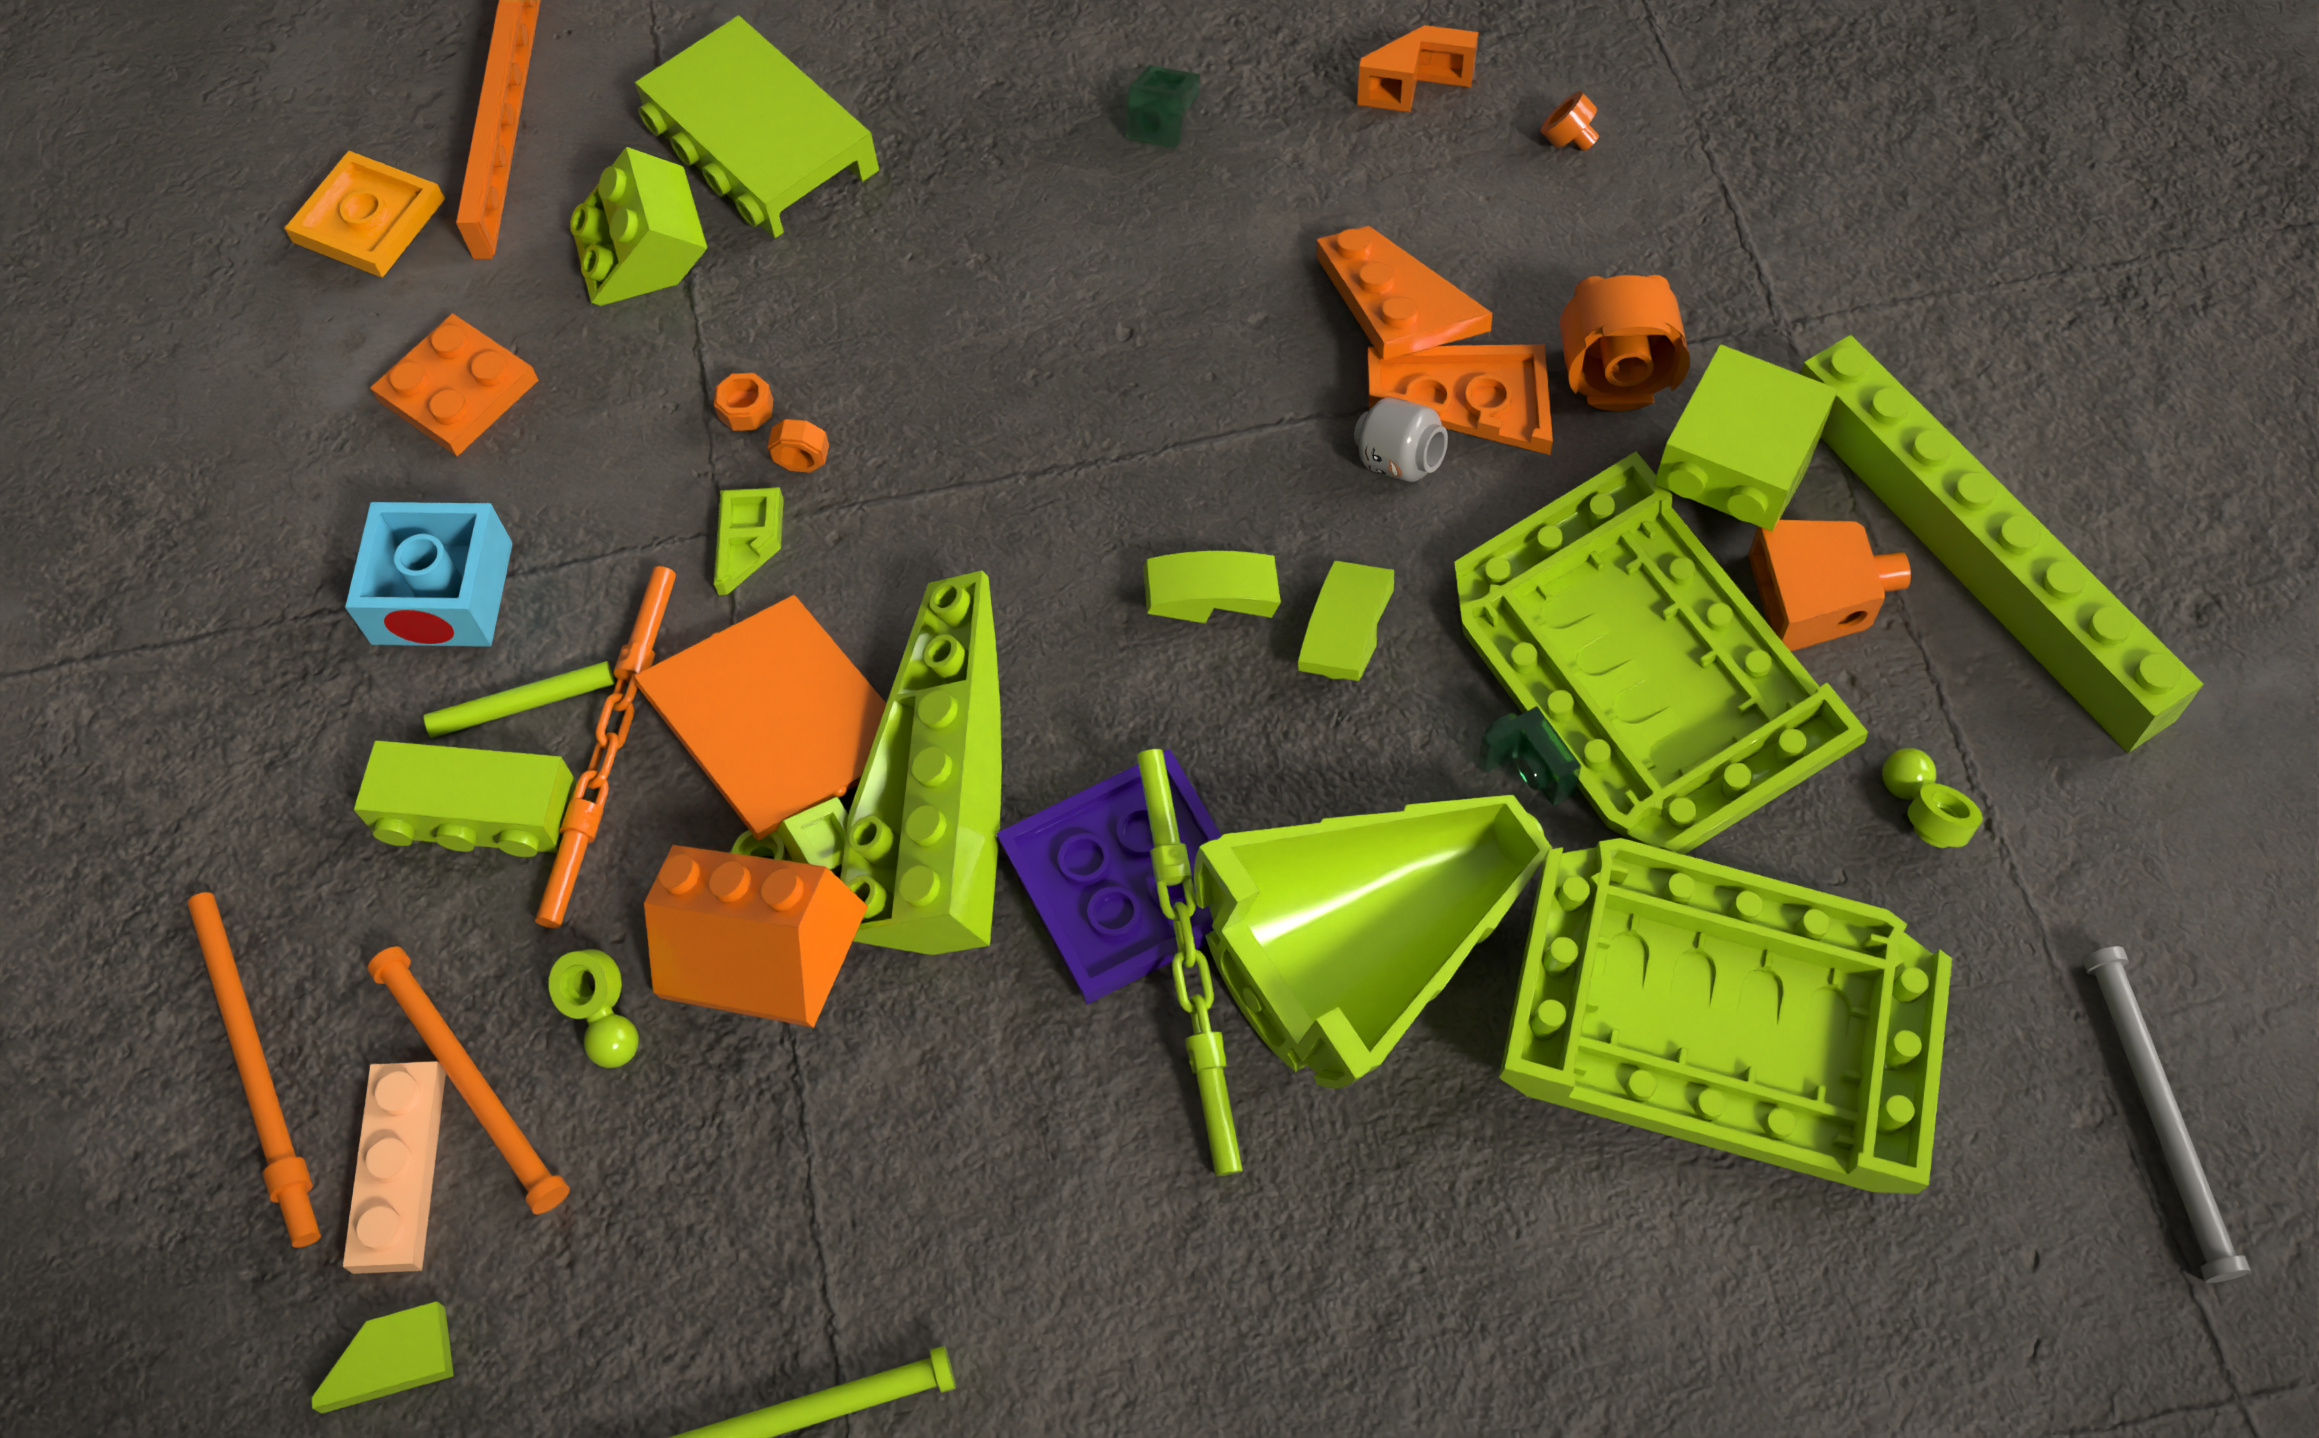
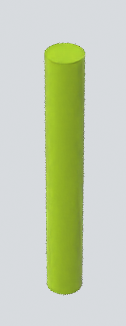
M608 661L424 714V723L429 736L434 738L615 684L611 667Z

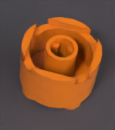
M1622 275L1606 279L1593 276L1582 280L1576 285L1574 289L1575 296L1564 308L1559 323L1569 384L1575 394L1579 391L1584 396H1587L1588 404L1600 410L1630 411L1655 403L1653 394L1663 390L1668 385L1672 392L1683 382L1689 370L1690 356L1677 299L1670 290V285L1666 278L1660 275H1649L1646 277Z

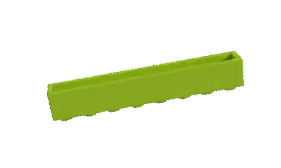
M1852 335L1847 336L1803 363L1800 375L1838 389L1820 435L1821 439L2127 753L2176 722L2204 684Z

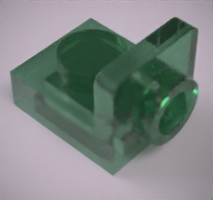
M1148 65L1130 86L1127 138L1134 141L1176 148L1181 142L1183 115L1199 96L1201 75Z
M1537 706L1518 717L1514 713L1504 715L1486 729L1481 740L1478 761L1486 773L1516 758L1519 772L1528 786L1535 791L1541 789L1553 806L1575 794L1582 766Z

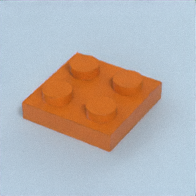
M452 313L372 385L370 389L379 403L458 457L539 380L531 365Z

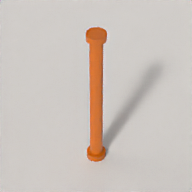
M396 946L378 953L368 964L367 970L376 983H385L528 1192L525 1202L534 1214H543L555 1208L568 1196L570 1192L569 1186L562 1176H552L408 969L411 960L404 949Z

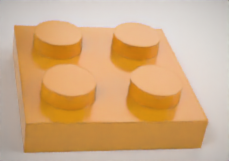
M348 151L284 229L291 241L297 245L383 278L445 198L439 185Z

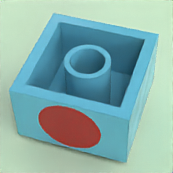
M371 502L345 608L371 645L491 647L513 543L491 503Z

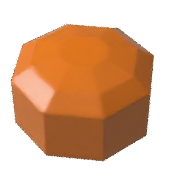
M732 373L715 387L714 407L719 420L732 431L756 430L772 417L773 396L769 384L757 374Z
M784 419L772 427L767 448L771 459L778 465L789 471L810 473L825 464L829 442L826 432L807 420Z

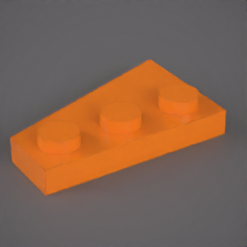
M1365 226L1357 229H1348L1338 234L1317 239L1316 258L1383 360L1491 332L1492 312L1372 227Z
M1545 344L1435 346L1387 360L1381 358L1375 347H1368L1367 379L1369 409L1376 402L1386 397L1399 398L1436 410L1445 429L1550 455L1553 438Z

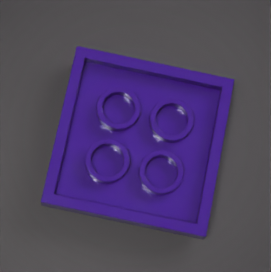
M1168 749L1163 752L1180 843L1186 844L1194 887V865L1199 847L1211 840H1218L1222 835L1173 753ZM1139 764L996 833L1004 855L1086 1005L1172 962L1175 954L1178 952L1173 920L1167 918L1160 907L1150 850L1154 848ZM1183 883L1167 886L1171 907L1173 908L1176 902H1183L1186 905ZM1196 903V909L1190 917L1195 949H1198L1208 944L1205 935L1214 931L1211 926L1213 919L1210 907L1207 906L1202 909Z

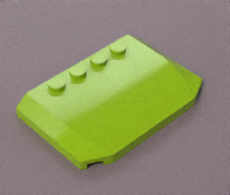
M1635 451L1454 561L1463 634L1607 828L1632 841L1685 855L1865 743L1868 731L1828 683L1820 687L1674 511L1672 508L1673 495L1669 490L1654 485L1656 474Z
M1617 838L1599 841L1596 848L1566 853H1562L1563 847L1548 850L1542 863L1499 1074L1501 1080L1527 1097L1870 1192L1919 1194L1929 1186L1952 958L1940 949L1935 954H1932L1904 932L1907 924L1887 909L1635 841Z

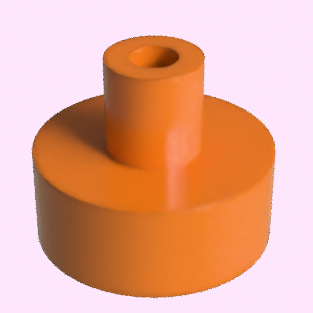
M1582 91L1575 92L1554 109L1543 123L1540 132L1555 148H1561L1573 140L1582 151H1586L1599 138V134L1589 125L1597 112V107Z

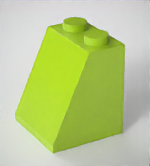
M1720 344L1666 443L1654 485L1672 491L1681 497L1692 499L1732 515L1741 521L1752 523L1773 532L1808 469L1838 389Z

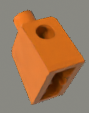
M1779 520L1773 532L1758 526L1748 552L1767 623L1790 652L1868 629L1873 625L1885 600V592L1907 589L1911 580L1910 565L1904 552L1873 555L1865 528L1856 521Z

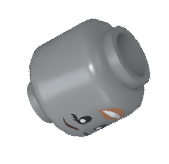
M1386 397L1376 402L1369 412H1365L1360 416L1354 431V441L1359 447L1360 459L1366 469L1406 482H1415L1425 477L1428 472H1434L1440 466L1447 450L1448 434L1445 427L1442 426L1436 410L1399 398Z

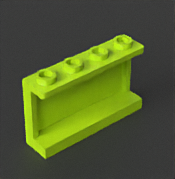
M739 15L635 82L642 102L638 112L649 131L655 136L663 134L670 141L673 150L685 165L690 166L694 163L702 171L708 185L718 196L722 197L727 194L735 202L739 213L751 227L761 226L773 239L784 233L779 217L781 211L845 167L862 182L879 171L871 132Z

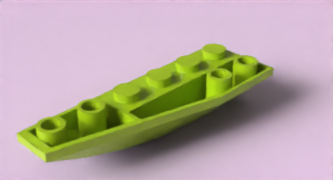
M982 570L928 583L848 815L840 880L868 906L853 942L928 955L990 946L999 844L996 833L1000 831L1002 758L996 639L989 578Z

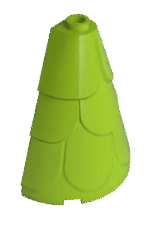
M1514 795L1408 804L1400 812L1323 818L1320 823L1229 833L1222 835L1218 840H1211L1201 845L1196 855L1194 865L1196 903L1202 909L1207 906L1210 907L1213 919L1211 926L1214 931L1205 935L1208 946L1226 986L1254 1030L1268 1047L1292 1070L1296 1072L1307 1066L1316 1072L1313 1075L1316 1085L1338 1089L1354 1083L1366 1073L1374 1071L1381 1065L1425 1005L1444 989L1473 946L1483 942L1493 932L1539 868L1548 850L1552 849V846L1546 840L1540 823L1534 816L1524 810Z

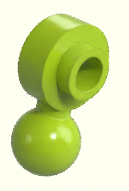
M1915 748L1899 749L1885 760L1882 768L1883 783L1894 796L1913 800L1908 808V817L1914 825L1916 834L1926 843L1939 848L1967 845L1983 820L1982 813L1976 804L1961 792L1942 784H1936L1935 764L1921 750Z
M587 949L570 952L560 957L551 969L549 976L551 999L557 1009L564 1015L575 1019L586 1018L589 1027L584 1035V1049L593 1063L604 1068H617L625 1065L633 1058L638 1049L639 1036L637 1029L629 1019L614 1014L612 1010L620 996L622 985L618 966L608 954L600 950ZM590 973L595 981L594 992L591 990L588 982Z

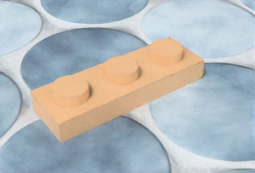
M438 1061L370 1064L343 1267L352 1274L422 1271L446 1072Z

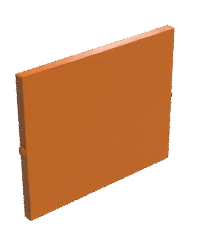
M795 595L721 632L713 633L709 638L634 675L637 687L758 841L775 832L783 820L835 797H842L848 790L859 785L886 707V702Z

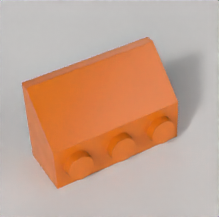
M672 845L644 901L653 993L660 999L814 1028L868 906L826 866Z

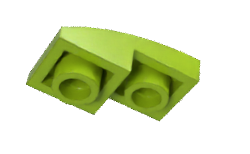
M1238 551L1184 552L1149 558L1143 566L1147 614L1206 623L1213 609L1216 608L1272 618L1281 603L1275 557L1273 555Z
M1334 561L1320 591L1305 634L1298 660V671L1320 674L1331 679L1360 681L1377 646V623L1394 591V570Z

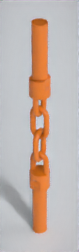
M656 566L653 568L628 644L622 646L613 674L618 680L613 694L608 696L604 702L596 726L595 734L598 742L594 748L587 771L580 776L572 800L569 801L560 828V833L563 834L535 918V922L541 926L552 929H559L561 927L587 845L595 840L609 790L606 779L610 773L617 750L626 741L634 716L632 701L638 689L634 681V675L652 666L655 657L652 649L676 579V573L667 567ZM627 683L629 684L626 694H623ZM612 709L615 711L625 710L618 734L614 732L605 734ZM605 749L607 752L599 772L597 769ZM586 786L590 789L599 787L595 803L582 799Z

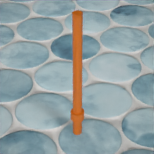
M208 892L199 893L192 896L187 904L268 1165L262 1173L270 1200L280 1204L292 1246L295 1248L306 1247L315 1243L321 1237L308 1196V1192L313 1187L305 1159L295 1155L215 896Z

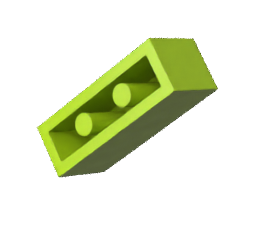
M375 741L354 811L373 832V836L387 844L408 846L415 840L437 842L439 845L454 851L468 852L472 851L475 846L499 848L508 854L518 857H533L537 854V851L558 852L563 834L560 833V828L569 801L572 800L577 782L561 756Z

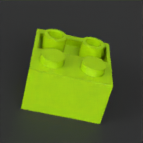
M625 147L613 165L608 166L603 171L597 186L584 203L579 204L575 208L570 220V229L574 235L581 262V272L585 277L590 301L600 306L678 285L707 250V244L684 167L629 147Z

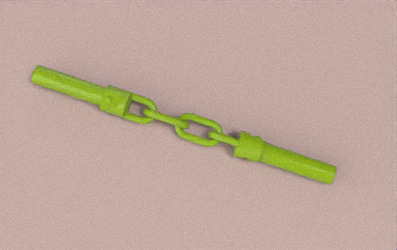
M1151 749L1137 754L1154 844V848L1150 850L1160 907L1164 915L1173 920L1178 952L1172 960V972L1177 999L1180 1006L1190 1013L1194 1035L1186 1038L1185 1044L1189 1054L1192 1074L1197 1075L1215 1176L1231 1175L1243 1170L1223 1070L1227 1066L1223 1048L1224 1042L1222 1032L1211 1031L1207 1010L1214 1001V992L1207 959L1201 951L1195 949L1190 917L1196 909V898L1186 844L1180 843L1164 754L1161 749ZM1183 883L1186 905L1183 902H1176L1172 908L1167 886ZM1196 961L1204 998L1200 994H1195L1189 1001L1182 964L1186 968H1191Z

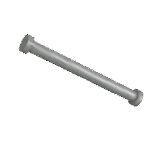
M2114 946L2094 951L2086 955L2082 962L2087 974L2097 978L2206 1261V1264L2200 1267L2206 1283H2217L2244 1276L2251 1272L2245 1256L2236 1255L2125 973L2124 967L2129 963L2123 947Z

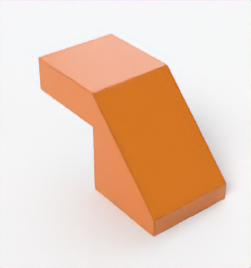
M1424 25L1362 57L1359 64L1357 105L1411 112L1417 80L1471 87L1479 32Z

